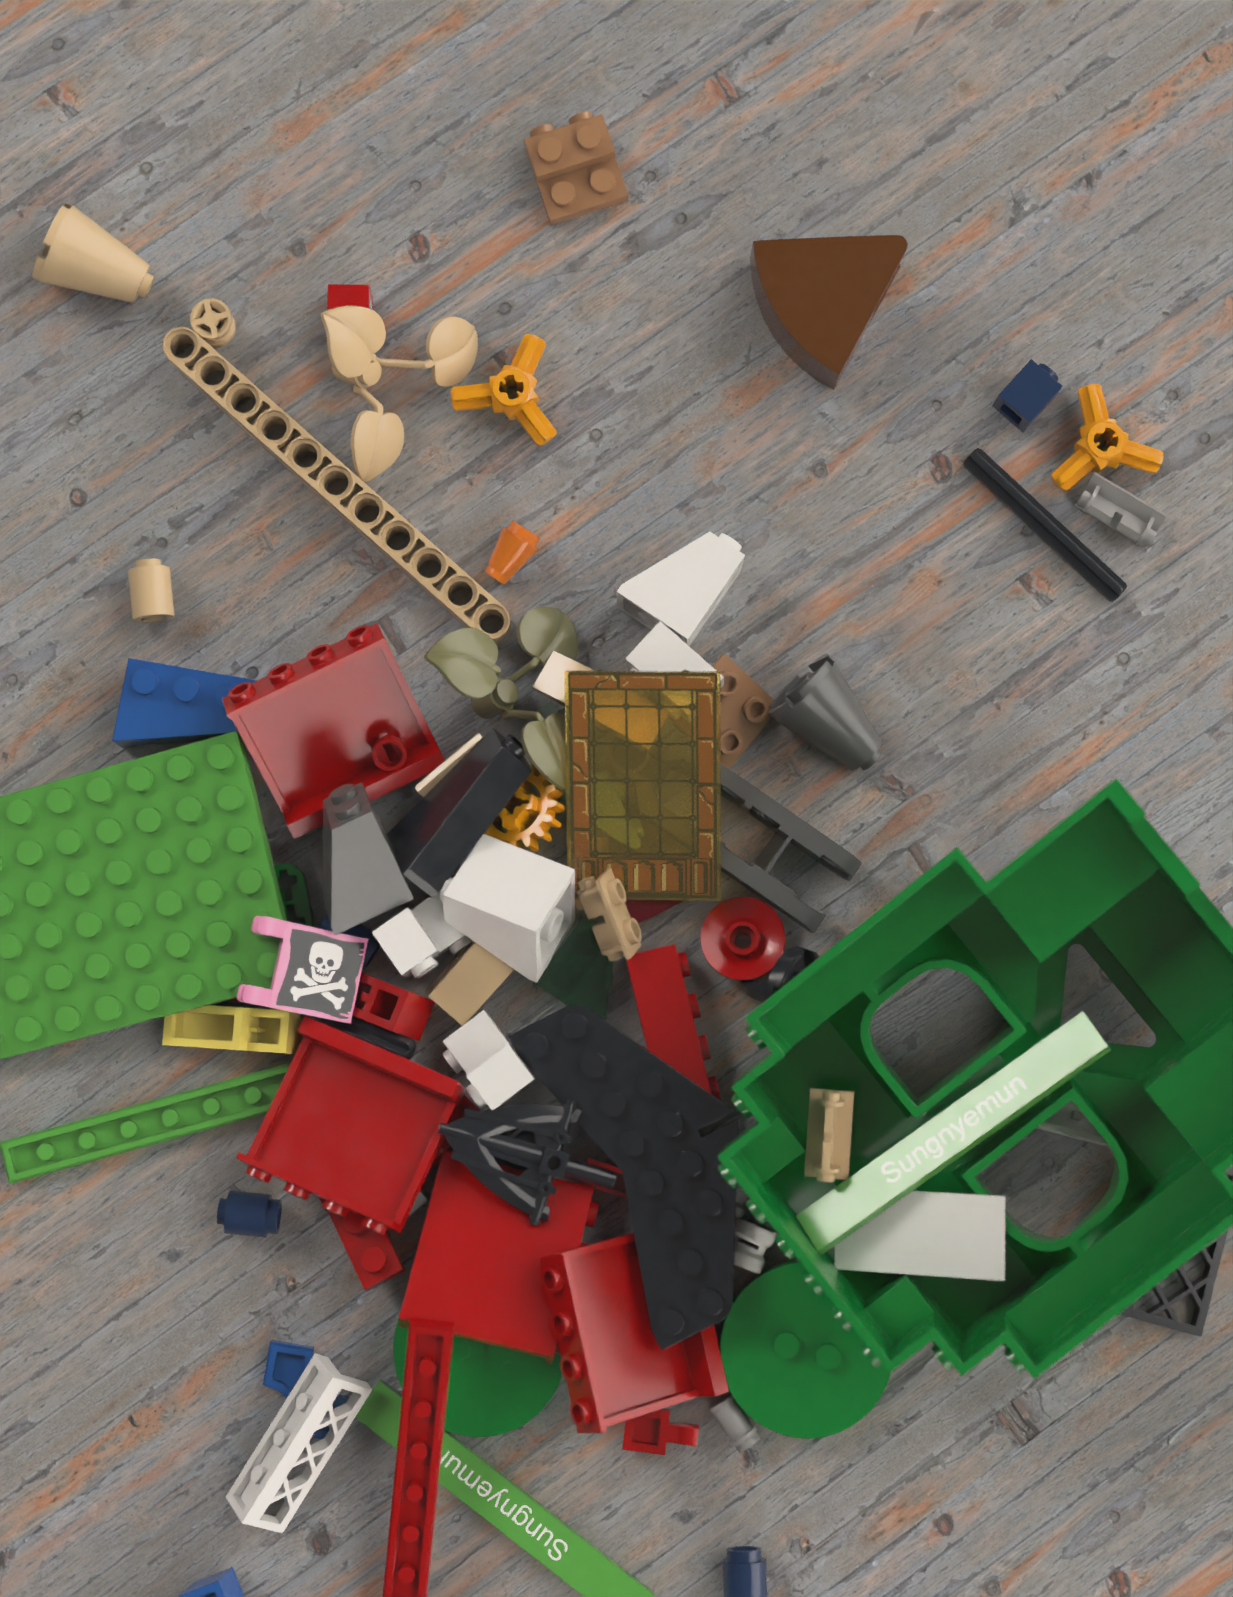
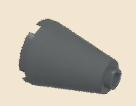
M828 654L823 655L808 665L813 673L807 672L802 677L797 675L772 701L769 706L771 710L767 711V714L773 720L850 770H855L859 767L866 770L880 758L882 753L878 749L882 744V740L835 661Z

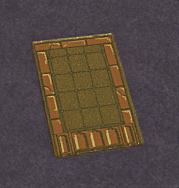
M565 670L567 866L575 869V899H580L577 891L580 890L579 881L594 876L596 881L606 869L611 868L615 879H619L624 886L626 900L721 901L720 671Z

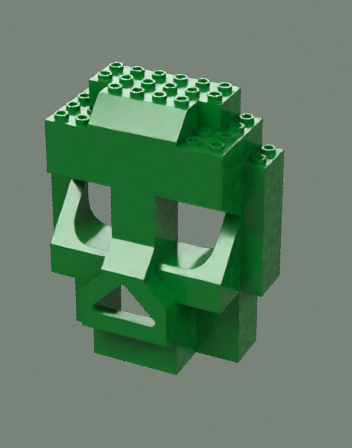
M1117 778L1109 781L986 881L959 848L956 847L745 1017L746 1021L750 1024L745 1028L748 1036L760 1050L767 1046L770 1052L748 1068L731 1086L735 1092V1095L731 1098L735 1106L744 1117L749 1119L751 1116H754L757 1121L725 1145L717 1156L722 1162L718 1169L733 1188L740 1185L750 1199L746 1204L757 1220L762 1224L768 1220L776 1230L778 1235L774 1239L783 1253L789 1259L796 1256L807 1269L803 1276L810 1287L818 1295H821L823 1292L827 1294L835 1305L831 1311L846 1331L854 1328L864 1341L860 1348L868 1360L875 1367L882 1364L889 1373L932 1341L935 1346L931 1350L939 1362L947 1370L954 1367L961 1377L1000 1346L1004 1345L1006 1349L1003 1353L1019 1373L1026 1369L1033 1379H1036L1233 1226V1183L1224 1173L1233 1166V927L1201 890L1199 881L1146 819L1144 810ZM1074 944L1082 945L1156 1036L1155 1043L1150 1047L1106 1042L1111 1051L913 1191L995 1196L978 1174L1072 1100L1112 1150L1114 1172L1110 1187L1101 1201L1068 1235L1058 1237L1045 1236L1022 1226L1005 1208V1281L838 1270L835 1267V1246L824 1254L819 1253L796 1217L797 1214L830 1192L835 1186L845 1181L834 1179V1182L817 1181V1177L804 1176L810 1088L854 1092L849 1177H851L1060 1028L1068 950ZM949 968L966 974L978 984L1009 1023L983 1047L920 1097L916 1098L884 1059L874 1043L871 1031L872 1016L882 1003L915 977L932 969Z

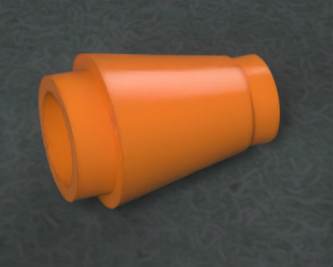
M512 520L507 529L505 527L502 528L488 562L489 565L484 572L506 585L509 578L511 579L538 550L535 546L540 538Z

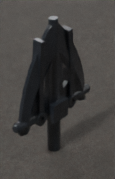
M567 1099L563 1106L517 1104L497 1107L493 1111L487 1109L479 1112L464 1109L463 1115L465 1117L448 1124L440 1123L437 1133L444 1135L453 1149L450 1158L462 1162L494 1194L510 1205L529 1214V1223L538 1226V1223H541V1220L548 1222L549 1207L546 1204L549 1195H555L557 1188L552 1186L555 1177L563 1179V1176L566 1175L608 1189L613 1188L616 1180V1172L570 1159V1154L562 1152L565 1143H571L573 1138L568 1135L571 1123H576L581 1113V1110L576 1109L575 1101ZM515 1128L527 1130L533 1133L535 1144L504 1136L501 1133ZM494 1157L518 1164L527 1169L519 1176L505 1172L497 1164Z

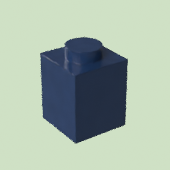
M1031 359L998 395L992 407L1024 433L1056 397L1063 386L1057 382L1058 376L1050 367L1042 363L1038 365Z

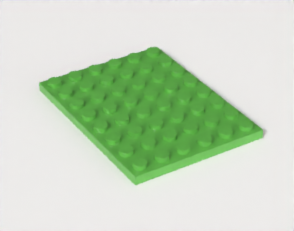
M238 731L0 796V1060L237 998L238 987L241 984L266 989L271 988L281 938L253 933L251 930L252 922L255 916H266L287 921L245 744Z

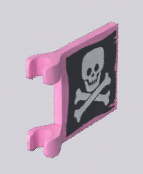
M255 916L251 927L252 932L281 938L271 988L266 989L241 984L238 987L237 1000L351 1024L368 939L342 933L335 935L333 931L266 916Z

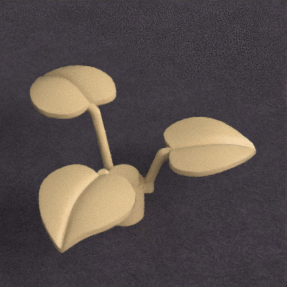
M342 306L320 314L326 331L333 375L339 381L354 385L353 393L361 395L374 409V411L364 410L358 414L351 433L353 463L357 476L363 482L372 480L389 468L400 455L404 444V428L399 416L392 412L383 413L382 404L366 388L379 381L382 373L381 367L418 369L432 367V379L435 384L449 387L461 382L472 369L478 349V337L475 326L465 319L447 316L438 320L432 326L426 340V352L430 359L418 361L381 359L376 357L374 353L383 346L386 331L382 318L374 310L361 306Z

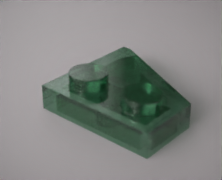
M582 913L562 941L539 981L534 983L566 1006L574 1004L583 1005L607 1021L606 1011L609 991L612 988L614 961H609L607 955L601 954L591 928L598 923L593 919L588 920L587 915Z

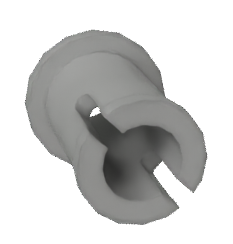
M730 1394L713 1405L709 1412L714 1415L731 1440L729 1443L730 1448L736 1447L738 1452L742 1453L760 1439L756 1432L759 1427L757 1424L751 1425L733 1399V1395Z

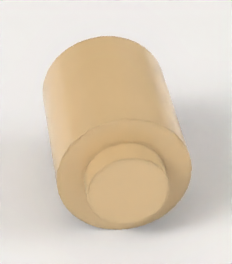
M160 559L136 561V567L128 570L132 621L137 623H157L174 619L170 567L161 565Z

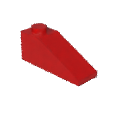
M361 972L353 1016L420 1041L435 1002Z

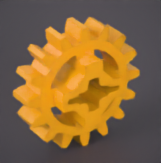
M531 764V773L485 831V835L524 850L526 846L536 852L539 851V839L542 838L548 842L552 840L548 832L550 827H561V823L555 819V815L565 811V806L556 801L563 795V791L550 783ZM532 785L537 787L541 797H536V791L532 789ZM498 821H502V827L507 830L506 833L502 831Z

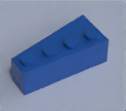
M128 658L112 741L120 747H136L137 745L148 744L164 745L175 744L176 742L202 741L238 731L232 719L229 720L222 698L227 696L229 691L235 686L244 682L254 683L257 680Z

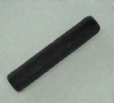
M300 1014L302 1020L304 1016H307L408 1060H411L417 1044L415 1040L353 1015L351 1024Z

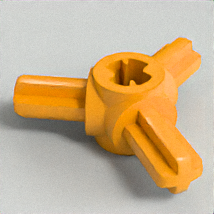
M526 334L522 338L511 366L504 365L498 375L489 376L490 383L451 388L450 394L453 410L465 411L493 407L494 414L503 413L510 421L517 419L536 445L542 446L550 442L557 432L536 404L539 401V396L534 391L537 379L533 376L546 348V342L538 336ZM516 386L518 398L509 399L507 387Z
M1089 384L1079 388L1077 394L1085 425L1079 428L1081 439L1074 444L1075 453L1051 473V479L1055 486L1063 492H1067L1092 470L1099 473L1106 466L1116 469L1119 464L1150 474H1156L1163 461V452L1128 440L1129 433L1122 431L1117 425L1116 419H1109L1100 384ZM1099 438L1107 441L1105 447L1109 446L1106 451H1101L1097 448L1100 443L1095 442Z

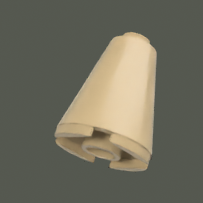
M67 202L57 212L43 241L45 247L42 255L45 256V259L37 256L32 272V278L42 283L135 303L138 296L146 299L155 279V276L149 274L150 264L77 207Z

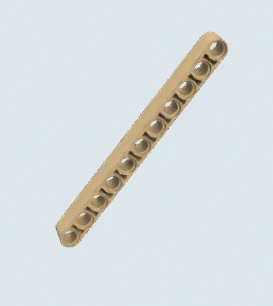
M177 327L166 334L162 345L166 357L174 369L461 625L465 628L482 630L481 622L489 615H497L503 619V627L497 633L486 634L494 640L496 645H500L508 639L511 634L512 625L508 611L500 602L196 332L188 327ZM182 344L194 345V350L188 357L178 358L175 356L176 350ZM220 370L225 372V377L219 384L208 385L205 383L208 374L212 371ZM250 397L256 400L255 406L249 412L242 413L236 411V405L242 398ZM281 424L287 427L286 433L280 439L270 440L266 438L267 431L271 426ZM311 451L317 454V460L310 467L304 468L296 464L299 455L303 452ZM341 478L348 481V487L342 494L332 495L327 492L329 483L334 479ZM370 505L379 509V515L374 521L366 523L358 520V513L363 507ZM405 533L409 535L410 543L402 550L390 548L388 543L394 534ZM428 560H435L442 565L439 574L432 578H426L419 574V568ZM460 587L467 588L473 593L470 602L462 606L455 605L450 601L451 593Z

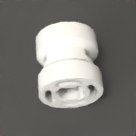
M737 1217L734 1264L761 1274L765 1265L764 1253L766 1248L773 1245L777 1234ZM741 1239L756 1244L759 1246V1248L757 1249L751 1245L741 1242Z

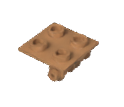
M722 653L712 665L724 677V685L717 692V761L730 769L771 719L767 711L771 710L769 706L774 699L725 653ZM682 715L677 720L672 716L670 717L673 720L672 724L682 733L686 732L692 737L691 721L688 722ZM696 716L694 717V740H695V741H696Z

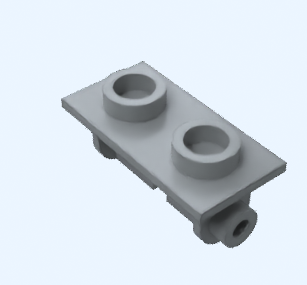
M1094 473L1074 506L1081 509L1083 514L1091 515L1132 539L1136 545H1142L1145 548L1146 546L1149 547L1157 534L1156 531L1167 517V514L1097 473Z

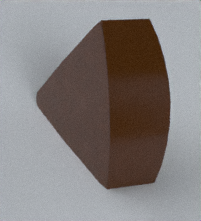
M844 236L753 241L750 254L751 278L756 300L764 321L783 351L802 370L833 390L899 271L900 262L908 245L903 236Z

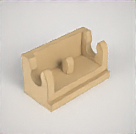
M472 942L453 958L424 992L463 1026L514 969L476 942Z

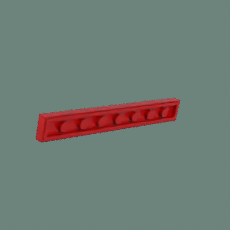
M411 1317L409 1322L382 1597H428L455 1322Z

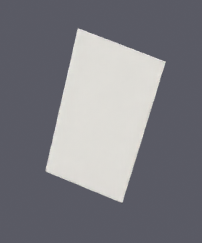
M912 1191L835 1245V1267L838 1270L1005 1281V1196Z

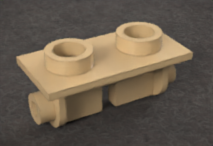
M608 868L596 881L594 876L579 881L580 890L577 891V894L588 920L603 915L605 921L591 927L601 954L607 955L609 961L618 960L623 956L628 960L642 946L640 943L642 940L641 930L638 922L630 917L625 905L626 892L622 882L619 879H615L612 869Z
M810 1088L804 1176L817 1177V1181L834 1182V1179H848L854 1092Z

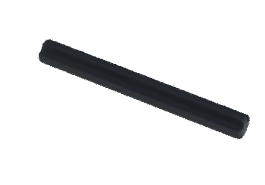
M977 448L970 453L963 463L964 468L1105 599L1113 602L1125 591L1127 585L1116 573L982 449Z

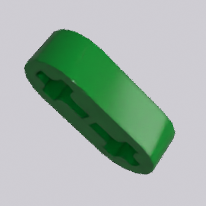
M290 863L275 865L277 881L282 879L281 872L287 871L291 877H297V884L291 886L292 900L287 901L284 889L279 888L287 921L290 919L288 906L294 905L296 916L298 918H305L306 926L314 927V917L304 873L297 866Z

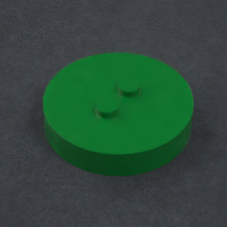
M792 1260L762 1270L761 1274L753 1276L735 1294L732 1309L721 1324L719 1350L730 1392L740 1407L754 1421L784 1436L802 1439L822 1438L840 1433L863 1419L881 1398L891 1373L882 1364L875 1367L868 1360L860 1348L864 1341L854 1328L846 1331L831 1311L835 1307L834 1303L825 1292L818 1295L810 1287L803 1276L807 1269L799 1260Z
M398 1318L393 1340V1359L396 1375L403 1390L408 1329L399 1327ZM454 1336L444 1430L468 1437H490L510 1432L526 1424L544 1409L557 1390L562 1378L560 1368L561 1354L554 1353L552 1364H546V1358Z

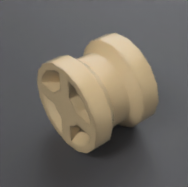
M210 298L198 302L193 307L190 315V324L194 332L212 348L223 347L234 338L236 322L226 304L220 300Z

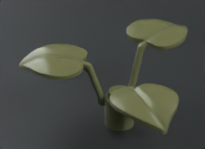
M536 607L526 612L518 622L517 638L522 650L533 658L529 663L507 678L498 677L501 673V668L495 665L498 658L497 645L482 630L462 628L439 639L427 651L424 659L433 665L457 692L467 698H471V706L474 712L481 718L491 719L501 714L505 720L511 717L532 719L533 721L525 724L521 730V742L527 757L534 767L554 786L561 790L569 788L571 762L569 734L572 733L569 731V719L559 713L550 714L544 719L539 712L513 710L518 698V688L515 682L533 670L538 664L543 668L552 651L574 661L576 660L578 637L569 617L560 609L551 607Z

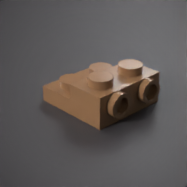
M590 111L580 112L568 120L569 125L554 129L552 124L540 125L530 131L529 138L524 139L525 153L551 226L628 201V193L615 158V149L602 114L593 117Z

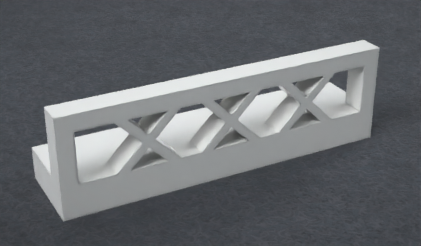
M314 1354L226 1495V1499L241 1523L279 1533L284 1532L371 1393L372 1388L367 1382L340 1374L328 1357ZM341 1389L353 1392L347 1403L333 1409L332 1403ZM329 1425V1431L325 1438L310 1445L309 1440L314 1432ZM306 1461L307 1467L302 1475L287 1481V1475L291 1469ZM284 1497L285 1502L276 1516L264 1514L269 1504Z

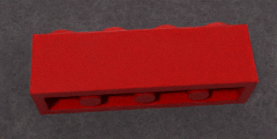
M673 944L635 953L628 960L625 958L646 1048L721 1100L716 1076L707 1077L704 1065L705 1060L711 1059L706 1035L697 1036L694 1019L701 1018L695 993L687 994L684 977L691 976L685 951L677 953L676 945Z

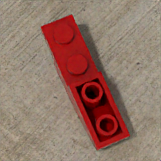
M319 1198L320 1201H321V1203H322V1205H323V1203H324L325 1200ZM324 1209L329 1213L365 1291L368 1292L406 1272L391 1241V1234L388 1229L385 1235H381L360 1225L364 1217L349 1211L346 1218H343Z

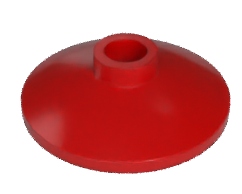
M752 897L730 898L715 906L705 918L700 934L701 949L708 964L720 975L737 981L754 980L770 972L777 960L782 956L785 947L784 926L775 910L765 902ZM740 935H747L751 939V944L749 947L741 949L735 944L736 938Z

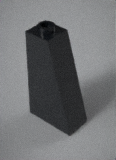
M492 728L387 833L402 874L432 898L442 889L445 881L452 876L532 770L524 756L526 753L522 743L511 734L505 738Z

